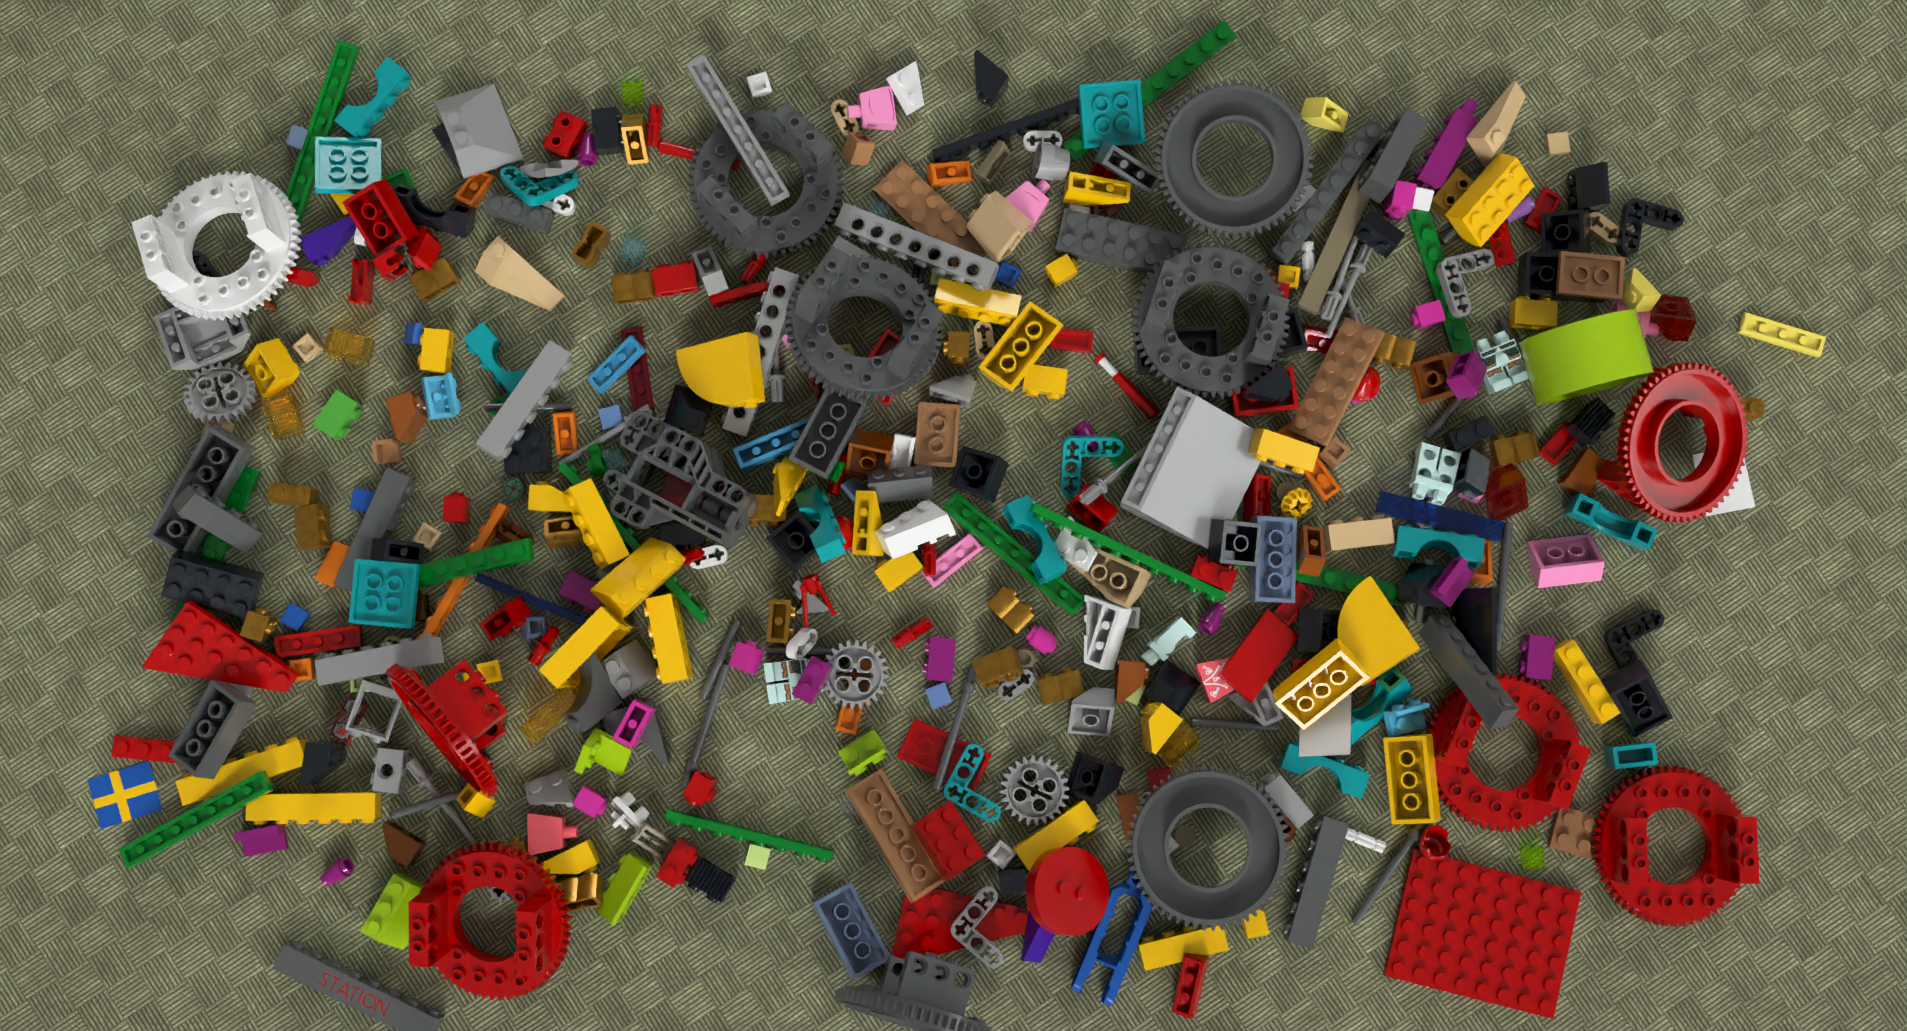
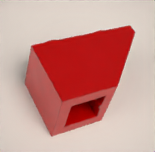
M422 225L418 229L420 235L406 243L408 248L406 252L412 257L410 260L419 269L423 267L429 271L442 246L438 238Z

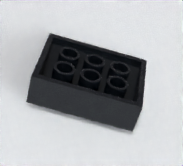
M1496 587L1463 589L1452 604L1453 615L1450 616V619L1484 664L1487 665L1493 675H1497Z

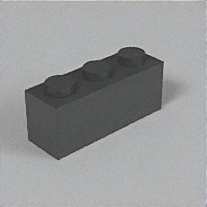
M1104 142L1094 158V161L1143 192L1152 194L1160 181L1157 180V176L1160 175L1159 173L1111 143Z
M489 192L483 211L489 218L547 235L550 233L555 217L550 209L540 206H528L523 201Z
M931 465L867 471L869 491H876L878 503L934 497Z

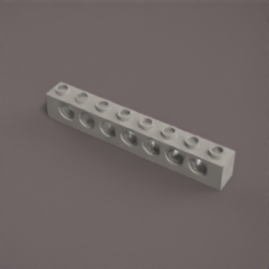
M845 202L834 224L839 231L838 234L850 238V236L858 238V242L864 245L874 244L876 249L884 253H888L889 250L896 253L895 256L899 259L906 261L909 258L914 260V264L919 267L926 268V266L934 268L933 271L939 275L945 276V274L953 276V280L963 284L965 281L969 282L973 288L980 291L984 289L990 291L1000 268L998 263ZM857 222H864L861 229H854ZM875 230H883L881 236L873 237ZM895 237H902L898 245L892 244V240ZM913 245H921V248L918 252H911V248ZM933 252L940 253L937 260L930 259V255ZM952 260H959L957 267H949V263ZM970 268H979L976 275L971 276L968 274Z
M777 267L768 276L767 283H770L768 291L763 292L761 298L763 306L761 312L757 311L754 323H756L755 330L750 332L758 335L759 346H763L765 349V355L761 357L764 390L785 330V315L789 298L792 295V291L796 289L797 283L800 284L802 278L800 275ZM778 286H784L785 294L782 297L775 295V290ZM772 306H777L779 310L776 317H770L768 314L769 308ZM765 326H770L772 334L767 338L763 337L762 329ZM760 403L754 408L744 407L745 415L742 418L736 416L735 411L737 407H729L728 412L725 411L721 419L722 429L749 437Z

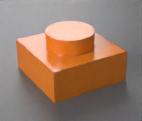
M313 658L289 660L290 667L300 673L295 681L315 679Z

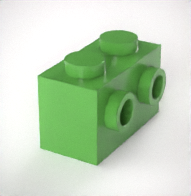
M336 389L312 425L340 441L348 435L350 425L361 416L364 406Z

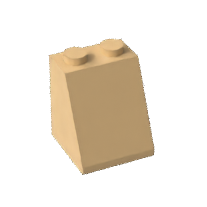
M994 191L991 194L986 193L979 202L981 204L979 209H974L968 216L970 221L966 228L989 257L998 263L1013 252L1034 222L1000 193Z

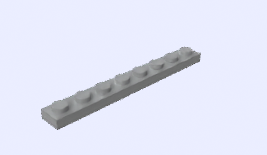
M705 55L686 64L688 71L770 205L773 206L789 197L788 190Z

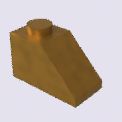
M644 114L623 115L621 131L628 165L649 163Z

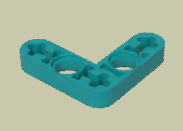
M507 166L500 170L502 184L528 206L541 205L575 189L579 185L578 174L573 170L549 177L536 184L516 167Z
M1067 436L1064 438L1061 445L1060 490L1062 494L1072 498L1079 493L1082 457H1117L1124 449L1122 441L1115 436ZM1071 441L1077 445V447L1073 448V455L1077 456V458L1071 457L1070 449L1066 447L1071 444ZM1091 441L1098 443V448L1094 452L1087 450V445ZM1102 441H1104L1106 446H1111L1115 441L1118 448H1115L1112 452L1110 448L1103 447ZM1071 461L1075 462L1076 469L1073 472H1067L1065 465ZM1067 477H1071V483L1075 486V488L1071 489V492L1065 489L1069 485Z
M975 743L970 744L965 748L944 787V795L948 800L988 822H994L998 820L1001 814L999 806L995 802L967 788L983 758L981 746ZM976 747L980 756L973 758L971 763H975V766L972 768L971 765L962 762V760L965 758L968 761L970 757L968 750H973ZM966 766L969 768L970 774L967 778H960L957 771L959 767ZM954 785L957 786V791L963 794V790L967 791L962 803L958 802L959 796H949L948 787L953 788ZM971 795L978 798V805L974 808L968 807L966 804L967 797ZM982 800L986 801L985 807L989 809L992 806L995 807L996 816L987 817V812L983 809L981 813L977 812L981 807Z

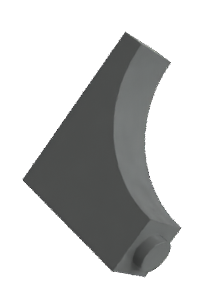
M595 652L579 667V691L572 706L564 713L569 727L574 732L587 731L622 703Z
M654 700L644 702L656 709ZM629 707L611 711L600 720L602 731H606L609 735L615 734ZM656 709L640 740L653 750L660 765L670 762L671 759Z

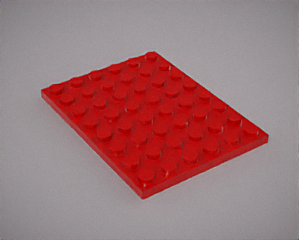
M1412 849L1383 975L1553 1019L1581 892L1447 857L1441 861H1433L1426 858L1420 850Z

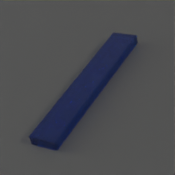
M1384 491L1379 493L1375 511L1376 513L1463 535H1477L1479 538H1485V540L1500 543L1504 526L1502 521Z
M477 574L474 580L517 598L520 596L524 602L577 624L583 625L589 619L484 574Z

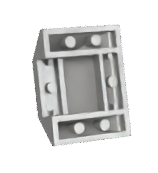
M494 84L434 101L439 118L445 126L454 149L456 161L463 179L524 160Z
M173 307L154 316L169 364L173 370L201 369L202 366L207 368L210 363L216 364L242 352L251 335L243 312H241V317L233 315V319H229L225 316L224 320L217 317L216 321L211 318L205 320L202 317L191 316L177 307Z

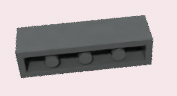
M188 484L172 503L177 513L247 554L263 535L258 528L260 525L252 518H248V520L243 518V514L232 507L230 510L225 507L226 504L219 498L215 497L212 499L203 488L199 486L194 488Z

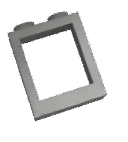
M364 678L345 729L349 730L348 734L356 737H361L362 735L369 736L370 741L382 744L383 741L388 742L402 701L391 686ZM365 690L397 699L385 733L354 724Z
M1268 772L1259 779L1261 783L1257 787H1263V794H1270L1268 800H1275L1273 806L1275 808L1279 807V812L1297 829L1314 816L1280 774L1274 772L1270 774Z

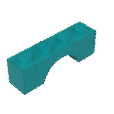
M388 56L374 72L378 80V91L373 100L362 106L347 104L334 120L355 138L367 137L371 127L383 118L386 109L397 101V96L402 90H406L411 83L412 77L407 71Z
M482 322L463 338L467 342L465 347L473 356L475 354L481 359L479 364L486 371L491 370L494 374L492 379L500 387L503 385L508 390L506 395L509 397L526 374V371L522 369L510 372L501 368L497 360V349L501 341Z
M814 485L796 493L794 498L801 514L808 522H820L818 528L810 535V538L821 562L824 563L846 553L843 546L846 540L841 531L837 532L840 526L836 518H831L835 515L830 504L826 505L829 501L825 492H820L817 485Z
M1581 493L1571 496L1563 514L1640 551L1651 548L1658 529L1641 521L1628 519L1610 512L1602 507L1600 502Z
M1027 495L1006 504L1002 512L1011 529L1023 530L1034 538L1038 554L1030 567L1039 585L1062 576L1067 570V565L1063 556H1060L1056 549L1057 544L1054 538L1050 537L1047 531L1045 520L1041 522L1033 518V513L1029 512L1031 504L1035 503V501L1031 500L1030 496Z
M1407 524L1399 525L1394 535L1395 543L1393 545L1392 557L1414 560L1421 550L1436 547L1445 550L1453 558L1463 557L1469 562L1466 567L1478 570L1483 562L1485 538H1479L1473 534L1459 535L1453 531L1439 532L1433 528H1414V526Z
M1394 667L1387 670L1376 680L1375 690L1368 701L1358 708L1351 709V745L1384 717L1383 711L1390 710L1392 705L1401 703L1413 692L1407 679Z
M1293 741L1292 744H1285L1277 766L1297 775H1302L1311 767L1324 766L1334 775L1337 790L1360 799L1363 797L1370 774L1365 773L1366 768L1355 764L1349 767L1344 765L1345 760L1333 756L1332 760L1324 756L1299 757V742Z

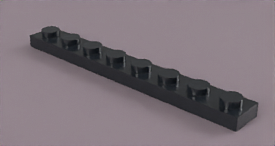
M1073 99L933 149L932 156L934 162H949L954 156H966L971 153V150L988 148L991 146V143L998 140L1005 142L1011 138L1010 136L1016 134L1019 136L1025 135L1030 129L1047 127L1050 122L1055 120L1058 122L1064 121L1069 118V115L1075 113L1080 115L1079 99Z

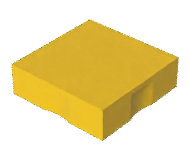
M601 606L539 671L557 689L565 687L575 688L580 683L579 667L593 652L601 661L635 626L626 618L620 621L607 607Z

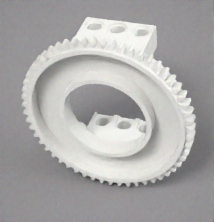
M226 171L224 175L217 172V176L210 174L207 179L202 177L199 182L195 180L192 186L187 185V189L184 191L180 190V194L177 197L174 196V200L171 203H167L168 207L162 210L163 214L161 217L158 216L157 219L153 215H148L132 222L147 278L157 284V288L162 291L161 294L175 307L191 316L202 317L205 320L211 318L216 321L217 317L224 320L225 316L233 319V315L241 317V312L249 314L250 308L256 311V305L258 304L264 306V300L270 301V295H277L276 289L283 288L281 283L283 281L288 282L286 276L287 274H292L293 272L290 268L296 266L293 260L299 258L296 251L301 250L297 245L302 241L297 237L302 234L297 229L301 225L296 221L299 217L295 214L296 210L292 207V202L288 200V197L278 187L267 179H262L259 175L254 176L252 173L246 174L244 171L241 174L237 171H234L232 174ZM226 213H241V219L245 222L248 231L246 235L256 243L254 250L250 252L249 260L239 270L227 276L207 277L201 275L194 264L192 254L198 233L210 220Z

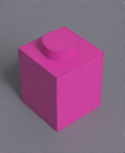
M1440 300L1419 305L1410 310V321L1413 326L1415 325L1416 330L1441 324L1446 320Z
M746 640V643L737 641L729 666L756 675L765 651L757 648L759 644Z
M585 785L582 786L573 805L595 818L598 815L602 816L606 811L608 797Z

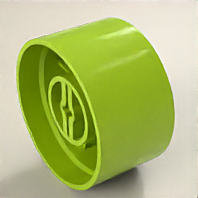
M1636 309L1617 311L1584 319L1539 333L1519 342L1536 405H1544L1626 384L1654 373Z

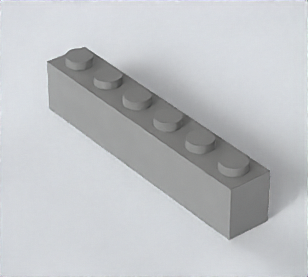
M548 341L476 442L478 449L499 462L502 458L508 457L512 451L511 445L515 440L519 441L525 432L523 428L527 423H532L537 415L536 410L538 407L544 406L547 402L550 390L556 389L559 385L562 373L564 371L568 372L573 362L570 352L553 341Z
M432 634L418 636L419 640L415 641L412 638L400 639L399 644L393 645V641L380 643V648L375 649L374 645L360 647L361 651L355 652V649L341 651L342 655L336 656V653L322 655L323 659L314 660L318 686L387 674L386 670L395 663L399 664V666L404 665L408 669L444 663L441 637H432Z

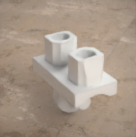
M626 792L620 797L616 796L612 800L611 805L622 815L620 816L616 811L611 814L616 820L612 825L614 828L621 825L627 830L630 825L625 819L635 829L637 827L640 828L642 826L641 822L645 821L650 814L643 806L636 812L629 808L636 800L630 792Z

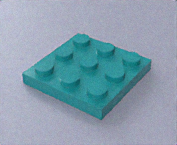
M1140 80L1077 85L1083 149L1101 148L1104 142L1115 146L1145 143Z
M315 137V193L356 194L373 182L382 180L381 138Z
M355 559L348 623L414 629L420 564Z

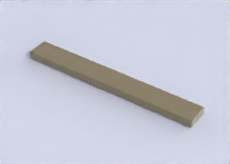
M1366 159L1357 172L1297 304V307L1314 315L1318 313L1369 200V197L1358 192L1361 187L1359 180L1369 168L1368 164L1370 161Z

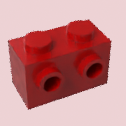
M561 110L559 115L557 114L553 119V127L550 133H547L544 137L543 147L548 153L560 159L571 160L588 125L583 119Z
M685 260L673 266L660 264L657 265V268L652 269L655 294L659 298L700 291L697 268L694 262L690 263V261Z
M1086 484L1066 508L1091 530L1100 533L1119 510L1101 495L1087 506L1085 503L1082 504L1079 495L1090 487L1089 484Z
M1202 554V557H1195L1188 574L1189 576L1223 592L1228 593L1231 591L1238 572L1233 570V566L1226 563L1219 565L1214 562H1207L1208 556Z
M519 596L499 608L480 622L479 625L490 641L500 635L505 638L514 632L513 627L517 629L527 622L525 618L531 615L532 612Z
M703 770L696 771L682 794L687 797L685 801L693 806L709 803L718 791L715 787L719 780Z
M682 837L679 838L657 873L656 878L673 888L678 884L682 885L688 875L685 872L689 865L693 867L699 857L697 852L700 848Z

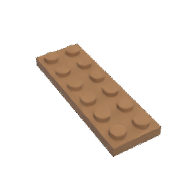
M903 160L873 188V191L913 230L981 257L986 253L966 228L968 222ZM954 259L949 264L955 268L959 265V260Z
M1345 317L1288 428L1290 432L1328 447L1385 335L1383 331Z
M882 769L845 790L849 800L910 903L915 902L946 881L943 880L909 826L914 822Z

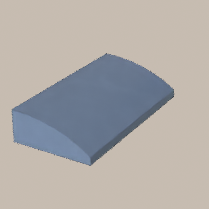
M1252 516L1251 523L1262 524L1258 567L1249 566L1248 602L1295 603L1297 518Z
M852 882L811 903L851 980H856L887 961L890 955Z

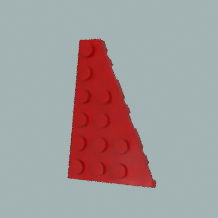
M191 600L186 602L142 665L145 669L285 693L300 675L299 672L248 638L240 636L239 632Z
M934 888L915 902L910 903L905 894L892 955L904 959L909 951L922 955L925 952L940 955L966 948L951 934V925L974 896ZM984 898L981 902L979 901V899L975 901L981 904L984 910L987 908V906H985L984 903L988 899ZM997 901L975 929L989 941L1025 933L1029 908ZM975 906L968 910V915L974 919L978 918L981 914L980 909ZM963 916L962 919L965 922L961 926H955L957 929L955 933L959 934L961 932L964 934L966 932L964 930L966 924L969 923L972 926L973 923ZM978 937L971 940V946L983 943L982 939Z

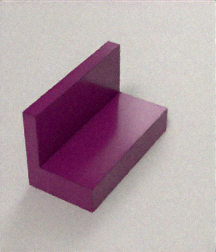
M1463 557L1453 558L1429 592L1446 606L1451 607L1475 575L1473 571L1466 567L1469 562Z
M284 824L234 833L235 842L242 840L244 857L288 849Z

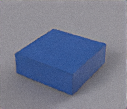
M1003 260L994 281L1013 289L1022 269Z
M416 322L407 323L403 344L419 345L423 324Z
M354 488L350 509L366 512L375 492Z
M290 603L280 622L300 632L311 613L294 603Z

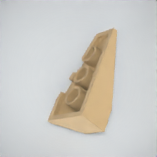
M1512 81L1466 137V140L1485 168L1498 153H1502L1526 96L1517 81Z
M499 236L484 250L475 269V272L492 287L524 299L550 312L565 297Z
M1096 547L1094 548L1098 554L1088 572L1070 563L1108 600L1127 609L1143 593L1151 576V573Z

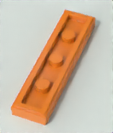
M1291 422L1275 432L1308 443L1304 437L1288 430ZM1317 456L1313 472L1304 471V476L1324 502L1340 491L1341 488Z
M864 658L860 663L861 668L865 671L870 670L872 667L871 660ZM856 668L850 673L854 681H856L857 677L872 678L873 675L872 673H858ZM862 680L859 683L860 690L867 692L870 682ZM847 703L845 708L841 706L835 730L856 735L863 708L860 709L858 703L855 704L854 709H851L850 703Z

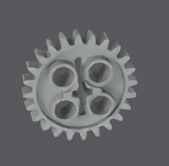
M221 362L218 363L217 367L210 363V369L202 366V373L195 371L196 378H188L191 385L184 386L186 392H183L185 397L184 403L189 413H192L195 419L200 418L202 423L208 420L212 426L217 421L219 426H222L224 420L228 424H231L232 418L239 421L238 415L246 416L245 409L252 410L250 403L256 402L254 398L257 395L256 385L252 381L251 375L247 374L246 369L240 370L237 364L232 368L230 362L225 367L222 366ZM215 379H218V383L221 388V393L225 401L226 408L222 407V403L219 399V393L214 382Z
M847 640V647L839 643L840 650L838 651L832 648L831 650L834 655L826 654V657L829 660L828 663L832 664L834 668L826 681L827 686L823 688L824 691H831L828 698L836 696L835 704L841 700L843 701V708L846 707L847 703H850L851 709H854L857 703L859 708L862 709L863 702L870 706L871 698L878 701L876 694H884L880 689L881 686H888L887 683L883 682V679L890 678L889 675L884 674V671L888 670L889 667L882 665L886 658L879 659L882 652L874 653V645L868 649L866 641L860 646L859 640H856L853 646L850 640ZM848 657L850 659L851 665L848 669L840 667L839 661L841 658ZM864 658H868L872 662V667L868 671L863 670L860 665ZM854 668H856L858 673H872L874 677H857L856 681H854L852 676L836 675V672H853ZM842 678L847 679L849 682V688L845 691L840 690L838 687V681ZM862 680L870 682L871 687L869 691L862 692L860 690L859 683Z
M1034 755L1031 756V761H1028L1024 756L1022 764L1016 760V768L1008 767L1011 774H1003L1008 780L1001 781V784L1006 786V789L1000 790V793L1006 794L1002 802L1009 803L1005 809H1013L1012 817L1019 814V822L1026 818V823L1029 825L1031 819H1034L1035 825H1038L1039 819H1042L1044 824H1046V817L1049 816L1054 820V812L1061 814L1058 807H1066L1062 799H1069V796L1064 794V791L1069 790V787L1063 786V783L1067 782L1068 778L1060 777L1064 770L1057 772L1058 763L1051 766L1050 758L1045 763L1043 762L1042 755L1038 761L1035 760ZM1030 769L1035 771L1036 778L1033 781H1027L1024 778L1025 771ZM1048 779L1053 780L1055 788L1052 791L1045 790L1043 787L1044 781ZM1021 780L1031 787H1034L1035 784L1038 785V790L1052 796V799L1049 800L1039 793L1031 795V790L1018 784L1017 781ZM1017 789H1023L1027 796L1023 800H1017L1014 792ZM1036 799H1043L1046 803L1045 808L1042 810L1035 809L1033 806Z

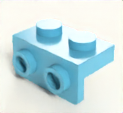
M452 372L446 373L443 376L423 377L421 379L428 420L453 418L459 414L461 403L456 396L457 383L452 376Z

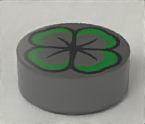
M510 478L503 485V492L510 499L521 498L526 490L525 484L517 478Z

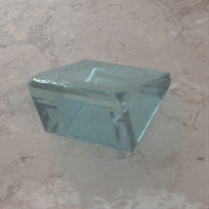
M626 236L619 258L639 266L647 246Z

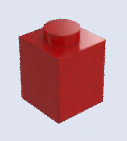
M451 492V496H444L443 522L469 523L470 498L465 497L464 493Z

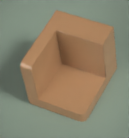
M848 132L842 155L852 165H868L875 142L867 133Z
M1334 436L1328 447L1323 446L1318 452V457L1333 469L1340 464L1351 449Z
M395 439L372 441L373 461L375 463L383 465L402 462L400 441Z

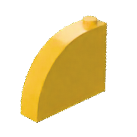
M744 332L676 350L677 362L682 377L690 389L699 397L727 407L754 408L757 407L758 403L765 402L758 335Z
M1371 576L1353 589L1340 612L1338 639L1354 654L1370 678L1360 685L1364 686L1421 648Z

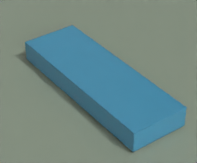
M630 335L587 380L600 394H603L646 350L634 336Z

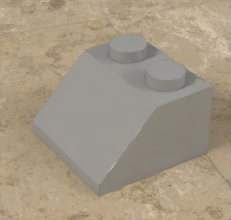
M637 639L601 662L610 682L623 699H628L657 677V666Z

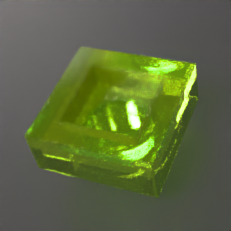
M641 80L621 83L624 105L645 103L643 82Z
M1543 846L1519 847L1521 869L1545 868Z

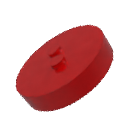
M1077 847L1054 848L1043 853L1032 865L1026 881V900L1031 915L1043 929L1055 935L1077 936L1092 930L1103 918L1109 900L1108 879L1100 862L1088 851Z

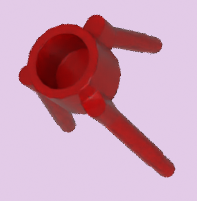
M818 573L802 578L803 584L799 587L802 594L804 627L808 628L806 592H809V595L820 593L832 616H836V612L822 587Z

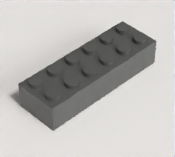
M1065 208L1054 254L1061 256L1068 254L1070 258L1073 257L1074 259L1146 275L1148 272L1153 273L1152 267L1154 265L1159 267L1158 261L1160 259L1164 261L1167 254L1172 257L1174 250L1180 254V248L1186 247L1188 236Z
M208 426L147 537L174 553L179 549L196 554L209 531L178 514L172 503L188 484L194 488L198 486L209 493V497L212 499L217 497L225 503L256 447L221 426Z

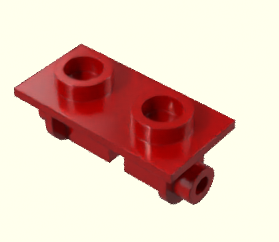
M1505 220L1489 238L1496 267L1505 264L1506 266L1511 265L1516 261L1507 221Z

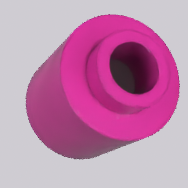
M1034 625L1025 638L1031 646L1044 655L1047 652L1051 654L1058 645L1055 641L1057 637L1041 626Z

